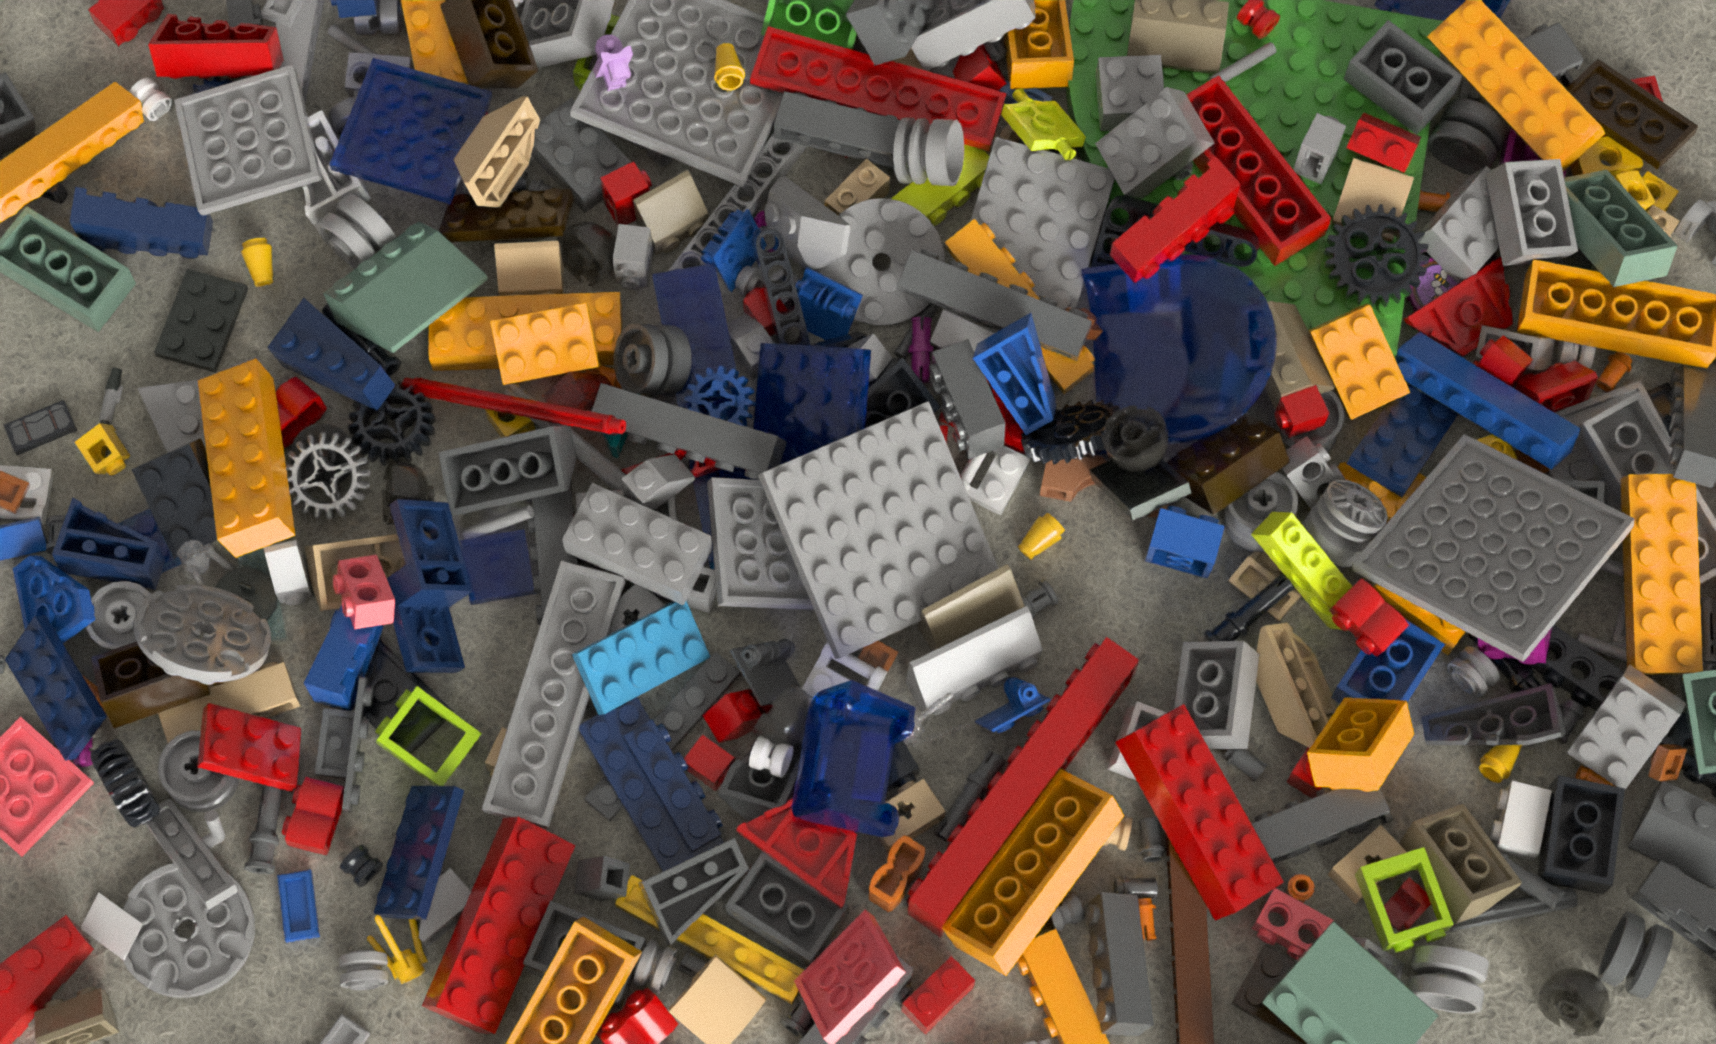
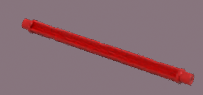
M405 377L402 381L404 390L412 385L415 388L414 395L422 392L427 398L446 400L447 402L502 413H511L513 415L568 426H577L605 434H623L626 430V421L610 414L583 411L576 408L415 377L414 379Z

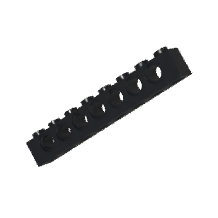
M1555 625L1552 626L1548 650H1551L1556 655L1557 660L1553 661L1546 658V664L1537 662L1532 665L1518 661L1524 668H1533L1542 674L1543 680L1547 684H1552L1554 688L1561 687L1570 693L1573 701L1583 707L1589 706L1595 711L1605 699L1600 694L1599 687L1607 688L1610 691L1623 674L1622 670ZM1571 668L1579 669L1583 673L1584 679L1575 678L1571 673ZM1682 711L1679 718L1668 731V737H1664L1659 745L1678 744L1683 747L1684 744L1692 746L1686 713ZM1686 753L1681 770L1684 771L1683 775L1695 784H1704L1712 790L1711 793L1716 798V773L1698 774L1695 756H1690Z

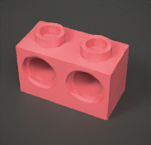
M377 554L339 560L337 575H333V587L335 593L342 596L343 614L345 617H350L354 630L393 623L395 598Z
M1274 888L1252 929L1258 932L1256 936L1260 940L1270 945L1278 943L1288 949L1287 954L1298 960L1313 944L1301 941L1298 931L1307 929L1313 933L1316 940L1334 920ZM1273 912L1279 913L1284 918L1285 925L1281 927L1272 925L1268 919V914Z

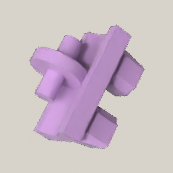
M604 35L597 40L595 45V53L598 59L593 71L595 78L603 76L607 91L626 86V79L631 76L628 64L633 56L631 46L623 49L621 41L616 36Z

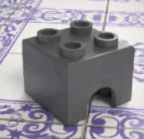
M1555 23L1549 27L1547 24H1543L1534 29L1530 36L1524 39L1517 37L1565 89L1573 82L1567 70L1573 67L1579 70L1584 59L1560 23Z

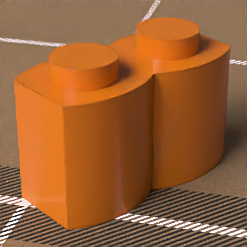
M906 835L899 838L889 851L887 863L881 866L871 879L869 901L888 913L893 911L903 900L907 884L911 883L921 872L925 858V847Z

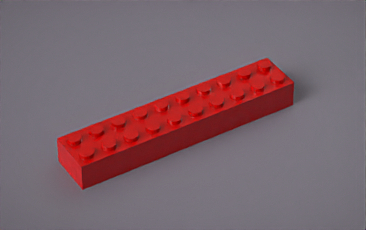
M1108 637L1105 638L1101 645L1094 643L1084 658L1086 662L1082 670L1080 671L1076 668L1065 683L1067 687L1063 695L1056 694L1047 706L1046 710L1048 712L1044 717V721L1037 720L1032 725L1026 735L1028 739L1024 744L1025 746L1022 748L1018 745L1008 758L1007 762L1009 764L1005 769V773L998 772L993 777L987 787L989 791L984 801L980 798L975 801L968 812L969 817L966 825L962 827L959 824L947 840L950 843L945 853L943 854L940 851L936 853L927 867L929 868L927 877L924 881L918 878L908 891L909 897L906 901L909 903L908 915L941 938L944 934L943 925L1060 769L1066 770L1133 680L1139 659Z

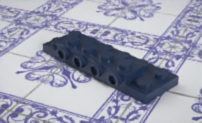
M637 697L606 714L596 715L580 724L579 734L661 872L724 842L719 828L723 827L719 816L714 809L707 811L701 801L706 798L701 786L696 780L690 783L684 771L688 770L686 761L680 752L673 754L667 744L671 741L668 731L662 723L656 726L653 719L650 720Z

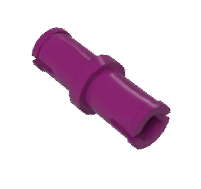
M921 317L911 318L912 345L908 346V353L912 354L911 369L919 379L921 370V382L928 383L930 377V355L934 352V347L931 346L930 342L932 318L924 317L921 330Z

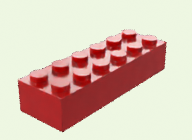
M1218 75L1186 94L1214 141L1212 146L1192 161L1204 174L1208 171L1206 163L1216 156L1241 185L1233 209L1234 215L1246 230L1255 233L1260 242L1259 247L1274 266L1278 265L1326 235L1331 217L1222 78Z
M1184 704L1159 716L1115 742L1215 921L1238 912L1284 883Z
M519 816L502 819L422 1003L423 1007L476 1032L496 1034L524 968L523 962L547 907L554 898L576 845Z

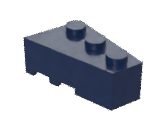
M72 497L52 553L58 568L70 575L109 582L129 581L140 584L144 588L156 590L165 563L158 543L125 525L121 526L109 520L105 514L99 511L97 513Z

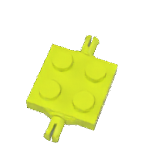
M1022 88L1015 90L1012 97L1017 103L1004 104L1001 112L1002 117L1031 151L1055 149L1059 151L1066 161L1072 160L1076 155V151L1073 148L1083 147L1086 139L1084 133L1056 101L1042 102L1033 100L1028 97Z

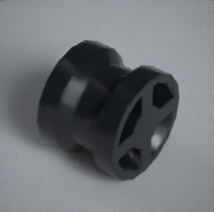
M361 844L344 858L339 868L345 874H351L354 877L353 882L358 887H363L381 870L383 863L378 858H372L369 855V849L364 844Z

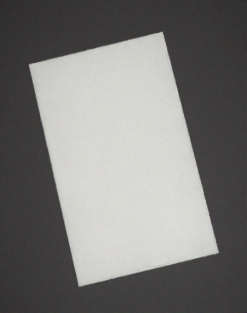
M98 892L81 925V929L125 960L143 924Z

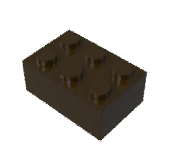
M445 0L440 5L470 88H518L539 71L513 0Z
M1241 410L1230 416L1227 421L1214 430L1205 433L1202 438L1189 447L1179 451L1167 463L1189 482L1191 494L1185 496V498L1215 515L1290 463L1279 431Z
M137 641L91 657L100 701L114 729L211 694L208 684L178 675L167 674L163 668L155 664L144 654Z

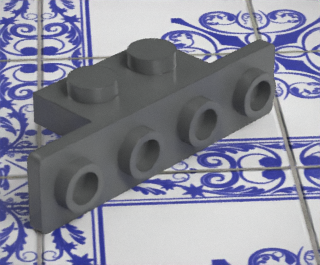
M359 676L355 711L323 708L315 767L316 776L346 779L342 805L344 812H352V805L359 804L361 786L355 785L357 772H363L365 752H360L361 738L367 739L369 730V719H364L365 706H371L373 699V686H368L369 681L367 677Z

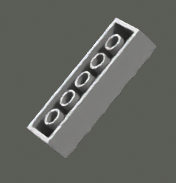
M1640 391L1577 426L1581 428L1579 436L1620 505L1621 478L1629 474H1673V464L1669 463L1672 447H1669L1670 441ZM1696 487L1699 581L1701 584L1716 575V519Z

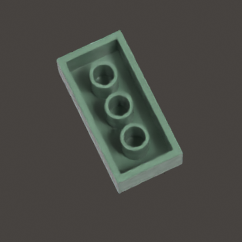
M1608 170L1564 178L1577 247L1613 287L1667 276L1678 245Z
M27 206L0 238V272L97 332L101 330L136 285L131 272L126 266Z

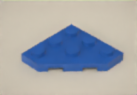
M30 555L13 568L25 629L34 616L46 615L61 642L65 643L95 621V609L91 601L89 589L42 556Z

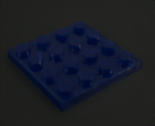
M373 58L330 161V168L333 171L451 204L461 179L454 158L482 117L486 115L492 100V92Z
M760 343L753 429L778 436L787 441L780 465L865 429L871 350Z

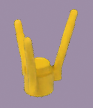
M376 915L374 919L394 954L392 959L387 954V966L394 979L398 978L400 983L403 984L422 975L425 972L422 964L428 962L422 949L416 919H408L415 953H412L410 948L401 952L381 916ZM372 935L367 936V941L375 951L386 953Z

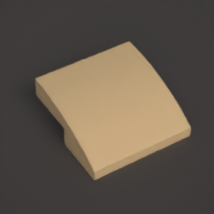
M1353 158L1332 223L1343 226L1341 222L1343 215L1353 219L1352 212L1355 208L1363 215L1366 205H1370L1372 211L1377 212L1379 205L1383 204L1384 213L1387 214L1393 207H1396L1395 216L1399 218L1403 213L1414 177ZM1391 233L1381 235L1383 240L1392 242L1394 239V235Z
M1254 551L1244 560L1228 582L1252 599L1277 578L1282 571L1266 552ZM1295 588L1269 609L1267 613L1280 622L1302 597Z
M715 954L692 978V984L670 1005L669 1012L705 1044H731L759 1011L766 998Z

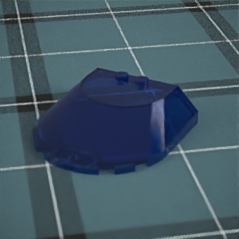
M1190 254L1179 255L1172 261L1169 259L1165 260L1159 265V270L1148 279L1142 277L1136 283L1129 278L1118 264L1081 270L1089 299L1090 311L1096 316V323L1103 330L1098 338L1093 340L1096 403L1104 400L1105 404L1113 402L1114 406L1119 405L1126 423V430L1122 431V437L1115 438V444H1106V450H1095L1094 456L1199 440L1233 424L1255 403L1265 388L1274 366L1277 350V332L1274 317L1266 298L1245 273L1233 265L1230 267L1218 262L1213 257Z

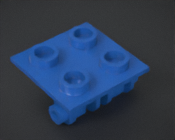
M738 209L735 212H731L724 223L718 228L719 234L712 236L714 241L710 240L701 251L703 254L701 260L709 266L712 263L715 264L730 292H733L736 288V279L742 269L746 266L751 267L756 261L752 246V236L758 229V226L748 209L745 212ZM762 237L760 241V246L763 250H765L767 244L764 238Z
M807 267L802 280H798L796 283L807 331L824 340L848 334L863 295Z
M1011 677L1004 683V692L1009 702L975 720V723L992 732L997 731V733H1001L1012 728L1015 725L1014 721L1024 715L1031 717L1040 713L1044 709L1043 705L1050 702L1051 699L1039 694L1033 684L1016 677Z

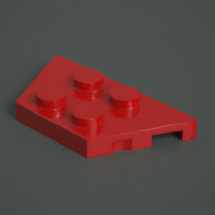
M1501 256L1479 269L1476 274L1457 283L1403 318L1405 323L1461 357L1478 347L1482 326L1503 329L1511 326L1513 318L1512 309L1509 306L1510 291L1509 284H1505Z
M801 794L789 800L786 804L764 812L763 815L747 823L744 822L737 827L736 831L775 861L840 909L844 907L857 834Z

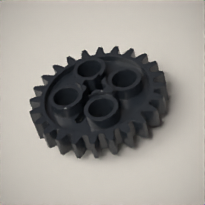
M1383 204L1379 205L1377 212H1373L1370 205H1366L1363 215L1355 208L1352 212L1353 219L1343 215L1341 219L1343 226L1335 224L1332 231L1336 236L1329 235L1326 241L1329 245L1333 246L1325 248L1324 255L1332 257L1325 262V268H1334L1328 278L1329 280H1340L1335 288L1336 290L1344 287L1348 289L1346 299H1349L1353 294L1358 295V305L1363 302L1364 298H1367L1371 308L1374 307L1377 299H1380L1383 307H1387L1390 297L1398 304L1401 300L1400 292L1409 297L1412 293L1410 285L1418 288L1421 281L1417 276H1425L1427 272L1424 267L1420 266L1427 264L1429 261L1428 256L1422 255V253L1427 251L1429 245L1419 243L1425 233H1414L1417 222L1405 223L1407 213L1402 214L1399 218L1396 217V207H1393L1387 214L1384 213ZM1391 233L1396 237L1397 242L1388 244L1382 239L1381 235ZM1360 238L1365 242L1366 247L1356 249L1351 245L1350 240ZM1396 250H1404V254L1394 252ZM1372 251H1376L1378 256H1382L1381 261H1377L1375 256H1371ZM1353 258L1359 260H1357L1356 262H1350L1348 259ZM1397 263L1402 267L1403 273L1393 274L1388 270L1387 265ZM1359 268L1368 269L1372 277L1361 279L1357 276L1356 270Z
M1090 400L1082 405L1078 401L1072 406L1064 405L1062 410L1056 409L1053 421L1028 435L1021 433V443L1027 458H1032L1033 462L1041 460L1042 464H1045L1052 460L1053 464H1057L1059 461L1065 460L1066 463H1069L1071 459L1075 458L1082 460L1085 454L1093 456L1095 455L1094 451L1097 449L1106 450V444H1115V438L1122 437V431L1126 430V423L1119 405L1114 406L1113 402L1105 404L1104 400H1101L1094 404L1093 400Z

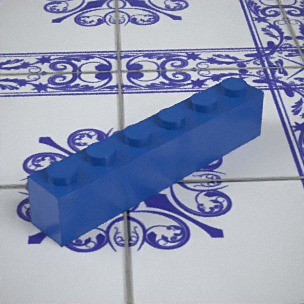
M1421 332L1399 347L1395 360L1405 381L1551 470L1572 453L1581 428Z

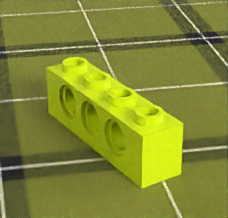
M1271 512L1251 535L1287 579L1291 581L1296 590L1325 625L1330 629L1341 630L1333 622V615L1329 609L1352 585L1293 513Z

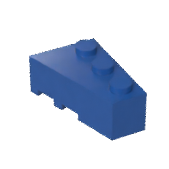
M1029 313L977 343L973 355L974 361L1025 435L1053 421L1057 406L1032 313Z
M342 605L339 610L334 612L330 630L304 681V685L314 702L340 710L353 711L357 698L359 676H366L384 625L354 630L350 617H345L343 614Z

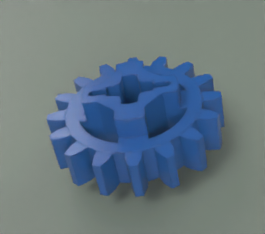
M719 366L717 373L710 367L706 368V377L696 374L695 377L699 383L696 386L688 385L693 394L684 399V401L692 404V407L688 408V410L704 414L701 407H705L710 412L709 416L745 426L742 421L744 417L752 419L753 415L748 412V407L756 406V402L750 400L749 396L755 393V390L751 387H745L749 381L747 377L742 376L738 378L739 371L732 368L728 373L727 368L724 366ZM729 382L737 388L739 396L731 392ZM712 384V387L704 393L706 388ZM722 397L731 401L720 403L719 406L710 402L720 400ZM737 410L734 416L729 419V416Z

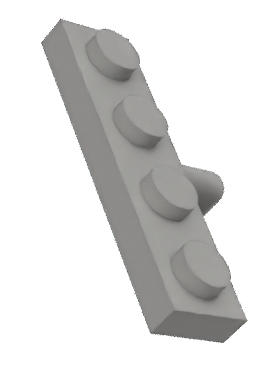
M171 798L159 804V814L145 825L206 908L209 910L237 893L238 890L235 883L209 850L225 839V832L218 813L211 810L205 814L204 818L210 833L200 838Z

